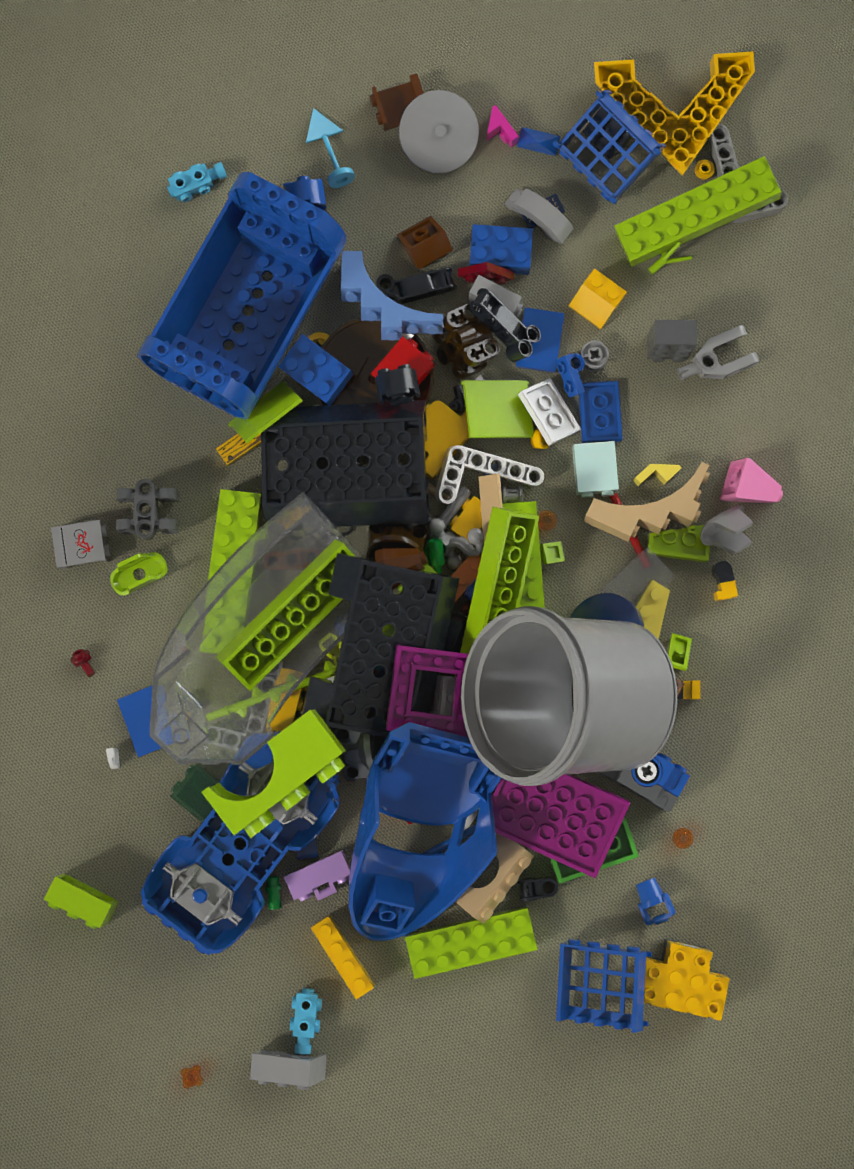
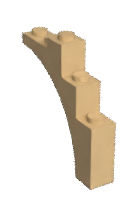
M701 462L695 474L682 488L656 502L624 506L594 498L584 522L629 542L631 536H636L640 526L658 535L661 529L666 530L671 519L690 527L692 521L697 522L701 511L698 510L701 503L697 502L702 492L699 490V486L701 483L705 484L710 473L706 472L709 465Z

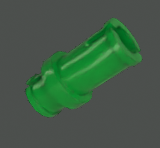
M270 876L266 879L267 886H265V891H268L269 910L282 908L280 896L282 885L279 884V876Z

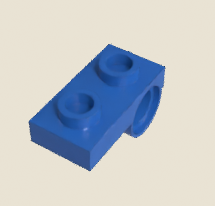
M569 354L557 359V369L562 376L564 390L568 397L584 393L585 391L578 373L585 366L584 358L580 354Z

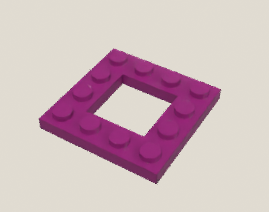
M396 645L385 729L393 731L410 722L468 737L461 702L462 678L468 654ZM416 669L456 674L451 715L411 711Z

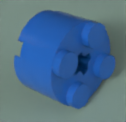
M300 176L295 182L283 184L284 190L322 210L326 209L322 179H309V176Z

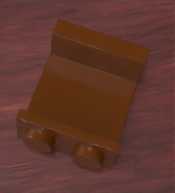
M417 73L409 75L410 82L379 92H377L375 86L372 87V95H369L372 107L377 108L378 113L375 114L377 123L383 126L384 131L399 127L401 117L407 106L415 98L424 94Z

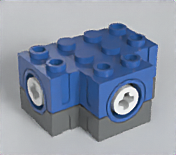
M658 753L651 761L636 769L597 772L669 813L690 775L686 774L687 769L678 764L670 763L672 759L662 753Z

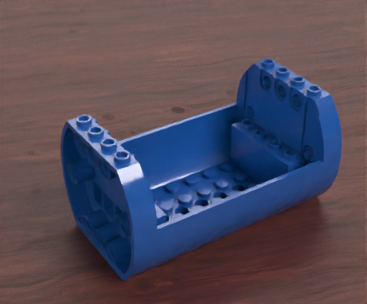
M251 172L240 173L228 192V199L153 332L151 335H147L137 353L138 358L148 368L168 382L234 417L247 420L347 242L344 230L326 211ZM270 272L273 274V279L271 281H264L262 279L263 274ZM257 289L264 292L263 296L259 299L253 297V292ZM248 306L254 308V312L250 316L243 314L244 308ZM236 324L244 325V330L241 333L233 331ZM225 342H234V348L229 351L225 350Z

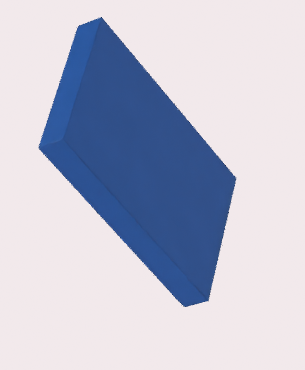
M525 307L522 323L526 327L535 325L541 333V338L538 342L532 344V354L516 362V367L551 373L556 372V360L558 359L564 313Z
M619 381L582 383L585 391L579 394L582 443L622 442Z
M156 685L117 699L138 757L177 743Z

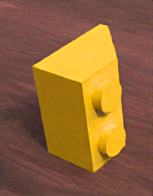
M594 268L576 293L569 307L601 330L623 301L627 291Z

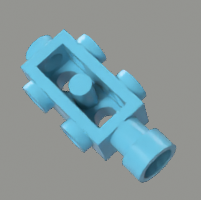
M222 162L214 164V167L208 170L205 164H195L187 171H179L172 174L168 178L170 185L167 188L172 198L175 197L177 201L188 202L193 198L192 195L199 192L201 195L209 193L211 187H214L212 181L218 178L220 180L227 177Z
M302 988V992L298 991L296 996L292 998V1009H295L294 1018L291 1017L290 1030L293 1031V1036L298 1037L294 1048V1053L311 1054L312 1045L310 1044V1038H314L315 1033L320 1031V1020L316 1019L317 1011L322 1009V998H318L319 993H314L315 989ZM304 1001H308L310 1003V1007L308 1009H305L302 1006V1003ZM301 1023H306L308 1029L302 1030L300 1027Z

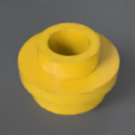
M705 159L697 162L694 168L696 176L702 180L711 178L715 171L713 163ZM701 167H707L708 171H703Z

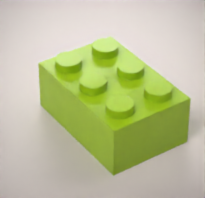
M65 873L55 876L43 899L48 902L47 905L56 910L61 908L67 911V916L76 920L81 918L86 921L85 924L93 929L107 925L119 903L118 900Z

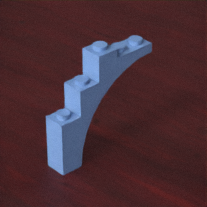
M342 251L341 300L344 302H361V321H381V340H400L402 334H443V314L421 312L396 303L384 295L368 276L363 263L362 251Z

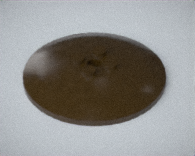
M361 318L350 321L334 331L321 347L354 373L332 405L380 403L376 384H371L369 380L371 372L399 341L381 340V321H361ZM402 334L407 340L409 337L412 338L419 345L417 347L422 353L427 351L429 353L417 334ZM434 369L419 385L421 396L419 398L417 396L413 397V401L426 400V407L433 391ZM316 396L320 406L328 405Z

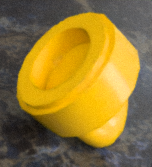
M539 429L534 430L533 438H531L532 447L535 449H547L549 446Z

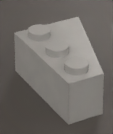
M260 1050L252 1053L250 1079L258 1080V1084L266 1085L274 1082L279 1087L296 1085L297 1089L307 1090L310 1086L325 1080L327 1054L309 1057L307 1054L293 1055L283 1051Z

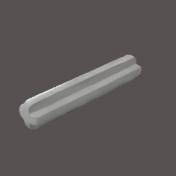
M462 487L459 490L456 499L447 506L439 517L445 523V528L470 496L471 491L466 487ZM429 530L428 534L432 538L437 539V534H434Z

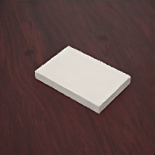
M551 378L518 394L548 446L581 430Z

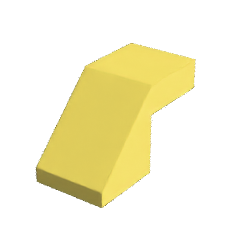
M649 464L635 477L633 482L639 487L650 475L654 474L663 484H666L680 471L681 467L680 465Z

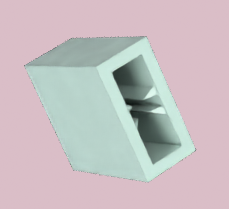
M615 441L574 444L572 452L576 496L581 495L582 498H592L594 494H602V497L613 496L619 490Z

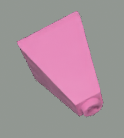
M744 458L730 463L719 500L775 503L782 499L783 491L781 490L782 486L753 460Z

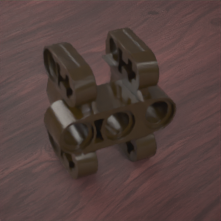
M470 304L463 305L447 313L443 319V333L447 330L449 332L445 336L432 334L434 341L440 344L437 350L439 361L443 365L452 363V372L455 377L460 379L483 370L487 365V361L493 359L500 351V346L493 339L491 330L475 314L474 318L466 316L465 310H470ZM485 345L492 346L494 353L487 352ZM466 365H469V367H467L465 371L459 369V366L464 367Z

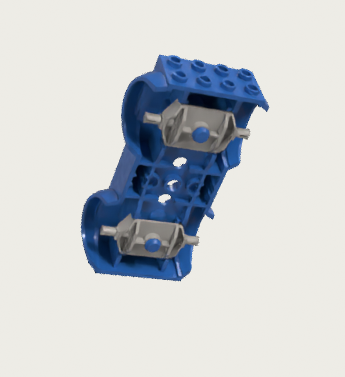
M274 730L269 735L252 736L234 757L219 783L229 792L241 796L261 793L270 782L274 770L273 754L267 742L281 731L276 732ZM336 773L322 784L314 774L304 782L310 793L287 811L280 802L272 806L269 810L276 819L252 838L249 837L244 829L233 835L213 808L193 836H177L158 858L141 889L143 901L141 904L145 906L144 909L149 914L157 915L161 918V922L166 927L174 928L178 932L179 937L185 941L189 940L195 945V949L202 954L221 953L228 949L249 929L260 914L265 904L260 887L287 851H300L304 849L324 830L335 815L341 803L337 790V785L341 781L338 779L339 775ZM241 837L245 839L246 847L243 849L238 848L235 845L236 838ZM230 853L234 856V863L232 865L223 863L222 858L224 854Z

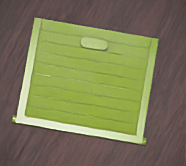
M461 381L464 390L469 438H533L532 417L518 396L521 391L528 388L529 381Z
M282 381L258 400L247 420L235 417L228 423V426H232L246 443H249L300 404L302 399L286 385V381Z

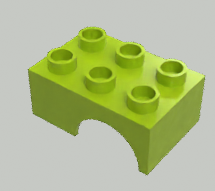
M315 709L306 712L267 742L273 754L274 770L270 782L261 793L251 796L237 795L226 790L219 782L202 791V794L233 835L244 829L249 837L252 838L276 819L269 810L272 806L280 802L287 811L310 793L304 784L306 780L315 774L323 784L345 767L338 757L346 751Z

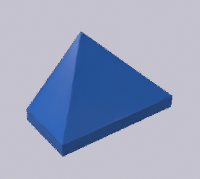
M522 127L517 147L556 156L557 148L553 145V142L556 140L559 143L560 136Z

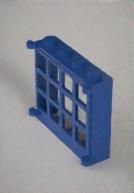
M598 90L595 93L598 96L596 101L560 143L555 140L553 145L560 149L559 153L567 160L570 159L574 163L573 167L579 173H584L588 177L587 181L593 187L597 186L602 191L601 195L607 201L616 204L617 200L642 172L661 154L666 145L658 143L652 137V132L644 129L638 123L639 120L634 115H630L624 109L625 106L611 96L612 92L610 90H603L602 93ZM602 106L609 114L598 124L592 116ZM611 117L622 126L613 138L603 129ZM589 121L596 129L585 139L579 131ZM625 130L636 140L627 151L616 142ZM598 132L609 141L601 152L590 143ZM577 136L583 144L573 154L566 146ZM638 144L650 153L640 165L629 155ZM612 145L623 154L614 166L603 156ZM586 146L597 156L588 167L577 158ZM626 158L636 167L635 171L627 179L617 170ZM599 160L610 169L601 180L590 171ZM613 173L623 182L615 193L604 184Z
M568 939L565 943L560 944L556 1021L569 1019L575 1020V1023L578 1024L589 1022L599 1027L605 1025L614 1026V1029L618 1030L629 1028L633 1033L642 1031L643 1026H649V1021L643 1020L646 956L652 957V952L640 951V947L634 946L620 949L618 944H607V947L600 946V942L594 941L580 944L581 940ZM572 949L585 951V967L571 965ZM590 952L604 953L603 969L590 967ZM609 954L623 956L622 971L608 970ZM628 956L635 957L634 973L627 972ZM571 970L584 971L583 987L570 985ZM589 972L603 974L602 989L589 988ZM608 974L622 976L621 992L607 990ZM627 977L634 978L633 994L626 993ZM570 990L583 991L582 1007L569 1005ZM588 992L602 994L601 1010L587 1008ZM607 995L620 997V1012L606 1011ZM626 998H633L632 1014L625 1013Z

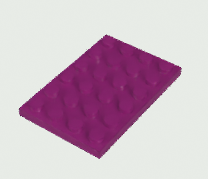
M570 774L562 775L550 783L538 786L518 785L501 778L492 796L495 832L596 879L630 806V801Z

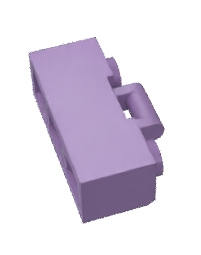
M343 850L286 875L284 879L294 900L298 898L300 902L312 897L311 892L314 891L319 901L337 893L334 882L337 881L340 884L349 880L348 875H350L351 868ZM329 883V887L321 891L318 890V886Z

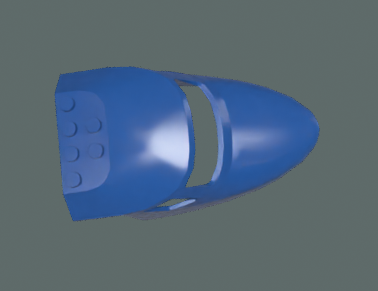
M409 722L391 731L376 755L368 773L364 804L360 814L349 876V911L352 924L358 933L366 939L372 941L392 940L405 936L426 925L451 906L477 880L496 856L497 842L491 793L501 780V777L492 772L481 761L468 737ZM479 809L475 832L461 845L466 819ZM379 812L393 818L423 825L440 826L454 824L447 851L437 854H421L395 849L378 843L373 839V836L380 823Z

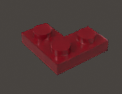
M485 262L458 268V277L466 279V282L474 283L478 275L494 281L498 285H504L507 281L514 280L515 272Z

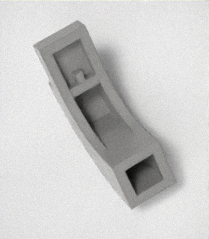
M516 189L505 202L508 209L530 218L543 230L549 239L562 244L574 229L567 218L555 206L529 189L524 191Z

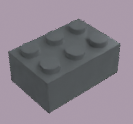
M655 320L647 335V359H652L653 362H663L665 359H673V362H684L685 359L687 360L697 345V320Z

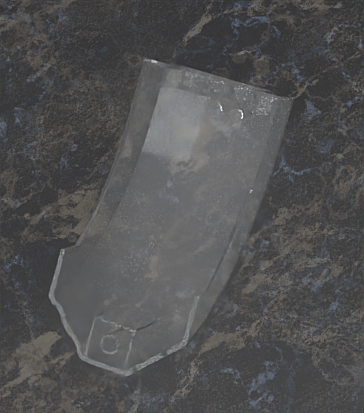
M304 492L257 530L218 569L181 616L161 652L153 675L149 736L179 765H188V763H201V765L232 763V765H242L274 737L270 724L281 707L310 671L343 639L351 602L345 599L321 620L251 691L246 689L216 658L335 539L344 543L355 557L363 558Z

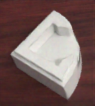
M106 749L110 768L119 769L118 749Z

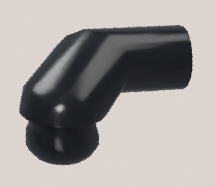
M463 385L453 387L455 398L450 402L449 408L455 413L461 412L465 406Z

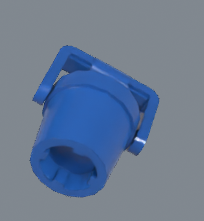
M655 877L636 885L641 901L638 907L645 924L651 925L655 923L658 925L668 921V918L675 915L676 912L668 893H663ZM665 902L669 913L660 914L651 920L646 909Z

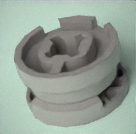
M592 340L583 346L580 355L585 361L584 368L596 372L606 365L609 351L602 342Z

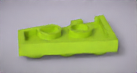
M692 525L682 529L660 531L659 535L650 533L648 536L647 555L707 563L709 561L710 545H705L701 541V530L704 525Z

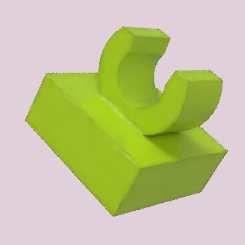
M561 541L540 545L543 565L565 561Z

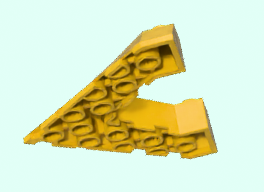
M753 51L713 54L710 61V81L678 116L675 112H671L665 107L663 102L655 95L641 86L642 84L635 79L634 59L594 62L596 85L602 91L610 90L612 92L611 96L616 101H620L625 106L624 109L630 115H634L644 129L651 131L652 137L658 143L666 145L661 154L682 176L755 72Z

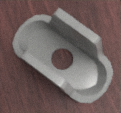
M743 506L732 507L719 513L704 524L701 530V541L705 545H715L732 554H736L751 545V540L742 531L751 527L753 521L744 514Z

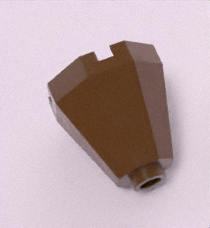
M418 548L380 549L375 551V560L387 565L423 571L425 564L428 563L425 552H420ZM395 583L392 586V591L399 589L402 584Z

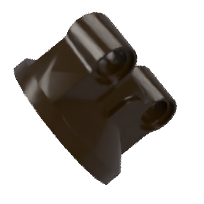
M369 525L366 559L376 561L375 551L380 549L418 548L420 552H423L427 544L428 531L420 525L414 526L410 530L403 526Z

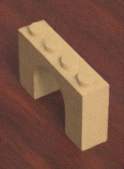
M497 833L496 855L499 860V870L495 879L482 888L470 886L455 901L483 924L492 916L494 909L504 900L506 893L518 881V877L530 865L534 857L517 842Z

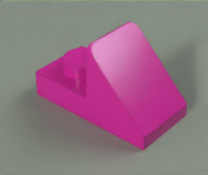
M494 105L490 116L487 141L500 133L501 140L505 144L508 143L512 148L518 144L519 136L498 107Z

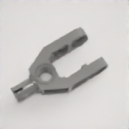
M738 326L710 338L692 359L693 363L677 369L678 375L681 374L679 378L683 381L688 377L698 374L700 378L725 379L758 364L760 360L756 352L720 366L718 358L713 352L716 347L723 344L728 345L733 340L747 335L744 326ZM703 359H708L711 362V367L705 366Z

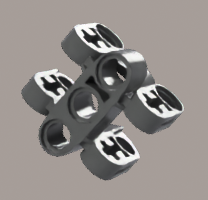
M149 479L139 480L135 489H117L116 500L118 502H134V519H117L116 531L121 534H137L143 540L153 539L156 532L164 534L179 533V522L176 519H158V501L162 504L164 502H179V492L176 489L158 488L157 492L156 486ZM151 485V491L142 493L143 486ZM145 505H150L151 511L146 515L142 514V508ZM141 530H142L143 532H147V533H149V534H147V535H142Z

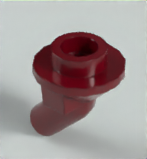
M76 650L70 659L71 663L76 668L81 666L88 677H92L95 674L88 663L92 659L89 650Z

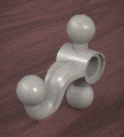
M434 518L431 520L429 529L432 533L437 534L438 539H442L444 556L447 555L448 557L447 566L450 569L457 570L463 563L462 558L453 551L456 547H459L470 556L482 554L484 547L482 540L484 536L480 529H471L468 532L467 540L462 536L457 537L453 532L445 533V523L442 519Z

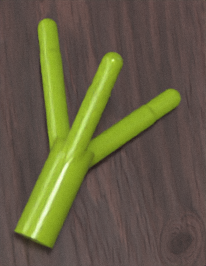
M677 242L668 253L667 251L662 253L661 258L649 267L648 271L654 275L665 264L691 260L692 256L668 259L681 245V242Z

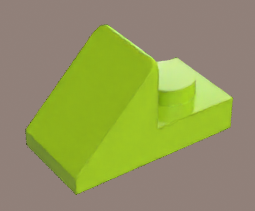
M674 633L670 637L667 654L673 668L686 671L692 639Z

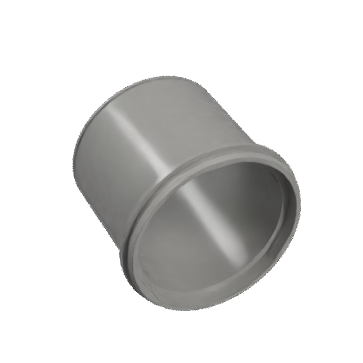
M524 606L509 610L494 618L475 639L463 672L461 687L462 713L465 728L475 752L492 772L506 781L518 785L538 786L550 783L565 774L632 770L651 761L663 748L671 733L677 709V683L672 663L665 648L649 630L641 625L627 621L566 618L545 608ZM572 682H573V707H574V711H573V708H572Z

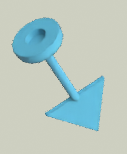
M313 108L306 143L323 138L335 168L328 176L329 186L332 188L344 187L354 180L355 174L349 167H339L328 140L329 136L341 133L343 130Z

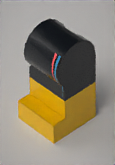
M726 561L716 563L712 568V575L716 579L718 592L713 593L715 601L737 597L738 593L732 566Z
M700 680L682 681L685 685L677 699H700Z

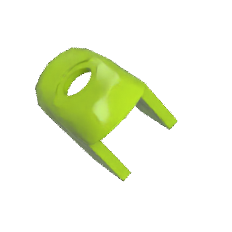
M156 552L138 553L117 564V568L110 576L112 588L119 595L130 594L164 577L167 573L166 561L163 556ZM138 568L145 571V577L141 580H136L134 577V571Z

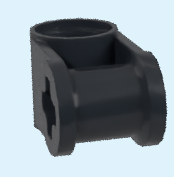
M552 877L525 878L517 881L521 889L522 897L520 901L552 897L558 891L557 882ZM547 881H551L554 884V889L551 892L543 890V884ZM527 885L529 886V894L527 893Z

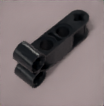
M450 267L395 281L390 275L382 274L376 281L377 288L398 304L440 295L457 289L451 274L453 270ZM384 282H387L391 285L388 289H382L380 287V285Z
M486 288L479 289L476 299L469 305L470 310L507 346L506 356L511 362H518L529 357L533 352L532 344L538 342L541 338L539 329L535 325L526 327L490 290Z

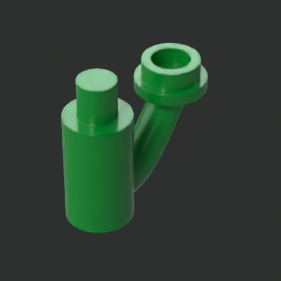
M442 539L428 540L424 548L428 561L426 564L434 566L436 573H442V565L445 564Z

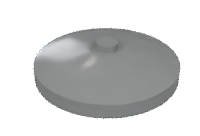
M435 90L418 96L407 106L400 120L399 139L405 155L415 166L427 172L446 173L459 168L471 157L478 142L479 127L474 111L463 98L452 92Z

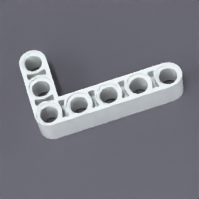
M451 446L447 449L435 490V498L438 502L445 504L452 503L456 499L464 467L489 475L500 474V478L530 486L540 485L544 480V473L538 467L464 446ZM455 449L459 450L461 454L457 461L452 457V452ZM474 455H477L480 459L477 466L473 465L471 461ZM493 460H496L499 464L497 471L491 469ZM513 465L518 469L515 477L510 474V469ZM449 469L455 472L453 480L447 478V471ZM532 471L537 475L534 482L529 479V474ZM444 489H448L450 492V497L447 500H444L441 496Z

